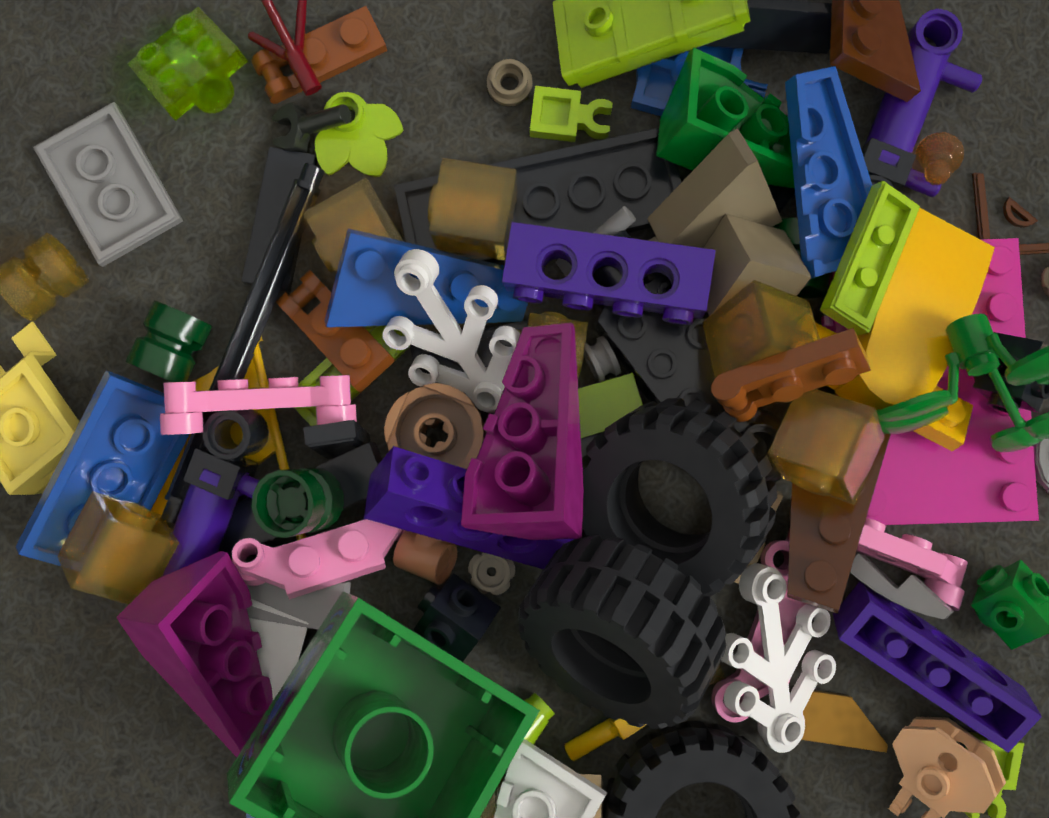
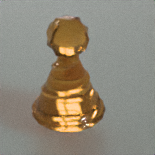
M938 132L927 136L919 143L915 155L920 166L924 169L923 175L926 181L931 185L944 184L951 177V173L960 167L964 159V148L962 142L955 135Z

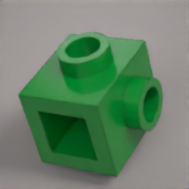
M1021 559L1005 568L1001 565H996L979 577L977 580L979 586L971 606L975 609L979 620L985 626L992 628L1011 650L1049 634V584L1044 577L1038 573H1033Z

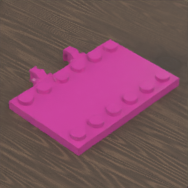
M1019 238L980 239L995 248L981 293L972 314H985L988 317L993 332L1026 338ZM835 272L830 273L829 287L833 280ZM828 316L821 317L822 326L835 333L848 330ZM948 366L936 385L943 390L948 389ZM959 368L958 397L973 405L964 444L954 451H950L914 431L891 434L866 518L876 520L884 525L1039 521L1034 446L1014 452H999L993 449L990 443L991 436L1015 425L1008 413L998 411L987 405L989 399L973 388L974 376H969L966 370ZM835 393L837 407L856 411ZM1019 409V413L1025 421L1032 419L1031 411Z

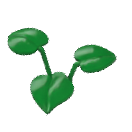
M972 314L959 318L946 328V334L953 349V353L945 355L949 367L947 390L926 393L867 413H852L858 424L879 433L901 434L934 423L948 415L947 406L956 403L958 400L959 368L966 370L969 376H980L988 373L1015 425L991 436L990 443L993 449L999 452H1014L1031 447L1044 439H1049V412L1028 421L1021 417L997 369L1000 365L998 358L1008 367L1005 370V378L1009 384L1015 386L1028 385L1036 381L1039 384L1048 385L1049 346L1016 361L1001 344L998 334L993 332L988 317L985 314Z

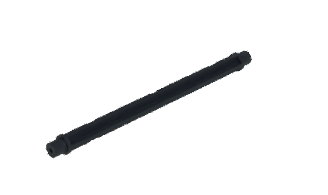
M305 163L299 179H294L292 183V188L279 217L275 233L268 244L209 390H218L217 380L244 379L254 355L253 352L258 341H260L296 252L301 234L305 230L315 202L321 192L319 185L325 171L315 165ZM217 411L202 412L203 428L208 418ZM203 432L192 433L170 488L165 495L167 503L161 515L163 520L174 524L177 520L190 483L183 480L195 448L206 447L203 440Z

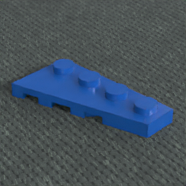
M836 66L796 74L785 82L801 260L811 275L810 279L837 270L872 187Z
M348 228L324 320L326 327L387 326L390 319L395 316L406 317L414 325L433 324L417 297L402 292L395 280L394 271L402 256L412 249L424 250L436 259L439 265V275L433 285L458 324H463L466 321L467 313L464 309V302L470 290L475 286L484 285L490 287L498 296L497 307L492 317L486 323L523 321L528 302L513 299V292L506 291L502 283L505 267L503 265ZM410 274L412 277L419 280L417 276H415L414 274ZM474 299L479 306L488 307L487 303L483 300Z

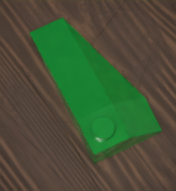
M693 47L686 57L660 118L657 156L693 171L730 132L738 128L758 160L767 184L795 189L788 116L779 109L782 102L771 93L763 98L743 83L747 75L737 67Z

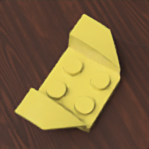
M30 322L11 338L24 357L7 372L0 365V482L9 495L43 494L79 424V420L41 367L57 355L35 323Z

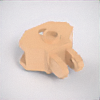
M916 717L909 726L902 728L892 743L904 775L899 782L902 788L888 808L896 816L906 812L913 802V796L930 808L921 818H945L950 811L984 814L1006 784L994 750L950 718ZM957 742L963 743V744L967 747L968 750H966L964 747H962V746H961L960 744H958Z

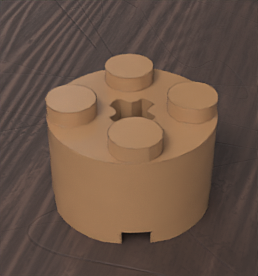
M440 383L427 384L405 393L393 404L384 426L385 441L388 451L395 446L467 469L471 458H477L486 436V432L483 430L484 421L477 407L474 406L475 404L460 390ZM439 423H444L443 431L448 434L446 442L438 441L435 447H430L431 439L425 435L428 427L436 429Z

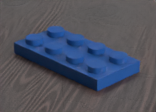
M105 371L16 545L18 555L115 580L190 435H161L160 414L165 413L163 392L113 372Z

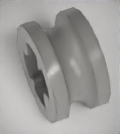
M604 336L598 337L596 344L593 346H589L587 343L581 345L582 354L598 383L605 381V376L609 373H612L614 376L621 374L618 360Z

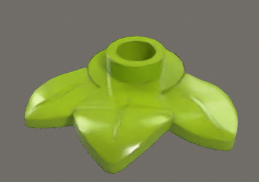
M340 92L333 95L326 103L324 110L344 104L349 110L355 112V118L348 124L320 131L316 136L315 152L321 169L330 176L349 162L353 168L363 174L380 177L386 168L388 160L385 140L393 139L404 131L399 117L390 107L384 104H366L355 93Z

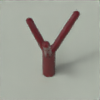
M261 0L285 48L253 31L248 34L249 40L286 60L306 96L315 94L322 86L304 54L307 0L297 1L294 42L272 0Z

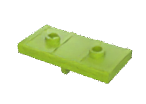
M747 0L553 1L561 74L568 86L578 83L580 88L689 51L693 47L697 48L743 32L744 25L751 22Z

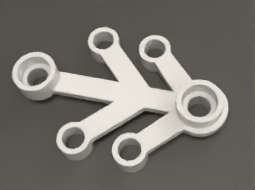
M412 249L407 251L400 259L394 271L397 286L405 294L417 297L440 334L416 326L406 317L395 316L390 319L383 331L385 343L396 350H404L411 344L459 362L464 372L440 365L438 360L431 355L421 354L414 359L409 368L408 375L410 380L420 387L435 382L452 386L466 393L477 409L488 413H495L505 388L502 380L521 334L510 326L497 328L489 343V349L493 356L488 367H485L477 354V350L486 322L492 317L498 304V296L495 291L484 285L475 286L470 290L464 302L467 317L462 330L433 285L439 275V265L436 259L424 250ZM410 274H414L419 278V280L412 277ZM474 299L483 300L487 303L488 307L479 306ZM394 329L401 331L405 336L396 334ZM499 340H506L510 342L512 346H504L500 343ZM419 368L428 370L430 374L422 372Z
M754 563L743 571L739 581V590L746 601L758 606L764 658L753 651L750 640L737 634L729 633L725 637L726 649L721 661L735 668L743 669L768 686L770 704L767 705L760 701L757 689L741 681H734L727 687L724 693V703L729 710L744 717L749 716L757 721L758 732L765 744L776 752L785 753L795 748L803 737L805 730L803 710L817 683L825 684L835 674L836 662L834 658L818 650H811L804 656L802 673L792 691L789 692L788 682L812 636H823L828 631L831 620L827 610L809 604L803 605L796 615V625L784 646L778 603L782 601L786 594V581L776 568ZM738 645L737 652L733 656V650L735 646ZM744 693V698L739 704L740 697Z

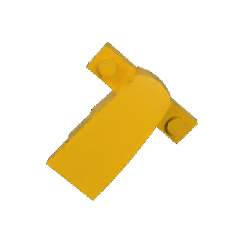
M919 208L871 330L867 334L858 336L866 353L871 371L857 375L848 383L826 386L834 389L835 393L847 405L860 413L883 409L926 393L942 391L943 389L936 385L948 366L945 355L953 353L946 334V328L955 320L972 315L995 247ZM802 316L794 324L784 352L837 333ZM959 397L956 403L947 406L949 413L944 418L913 431L950 451H954L962 446L965 441L973 405Z

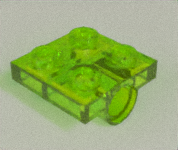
M198 6L192 12L179 17L173 27L156 41L143 46L137 56L127 64L176 121L194 105L203 112L210 114L226 109L234 97V87L229 77L244 66L248 60L239 48Z

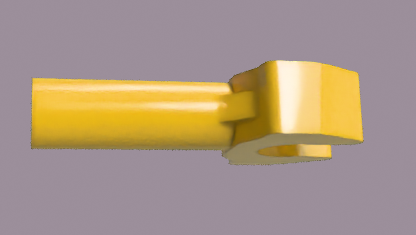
M609 718L565 743V750L570 759L575 761L618 736L623 740L630 737L645 725L636 727L628 725L626 720Z

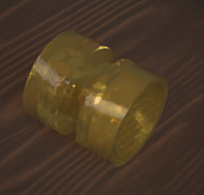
M49 233L43 234L24 248L25 258L11 257L0 265L1 296L16 312L29 321L35 322L53 309L57 304V296L68 298L89 283L88 276L80 265H76L78 262L71 252Z

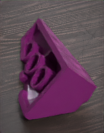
M572 323L524 327L503 377L502 383L505 388L494 415H488L483 430L486 432V436L476 459L471 458L465 473L461 526L467 529L528 540L582 538L584 486L575 327Z
M220 551L152 581L116 618L141 655L226 747L238 757L273 702V693L270 678L262 676L257 650L262 648L259 632L252 631L247 608L253 605L249 588L229 554Z

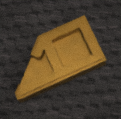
M820 690L813 691L803 710L805 730L801 740L887 753L888 745L852 697L840 693Z

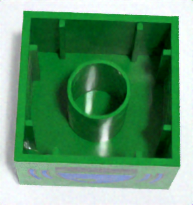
M342 592L227 772L229 803L254 818H480L540 710L359 597Z

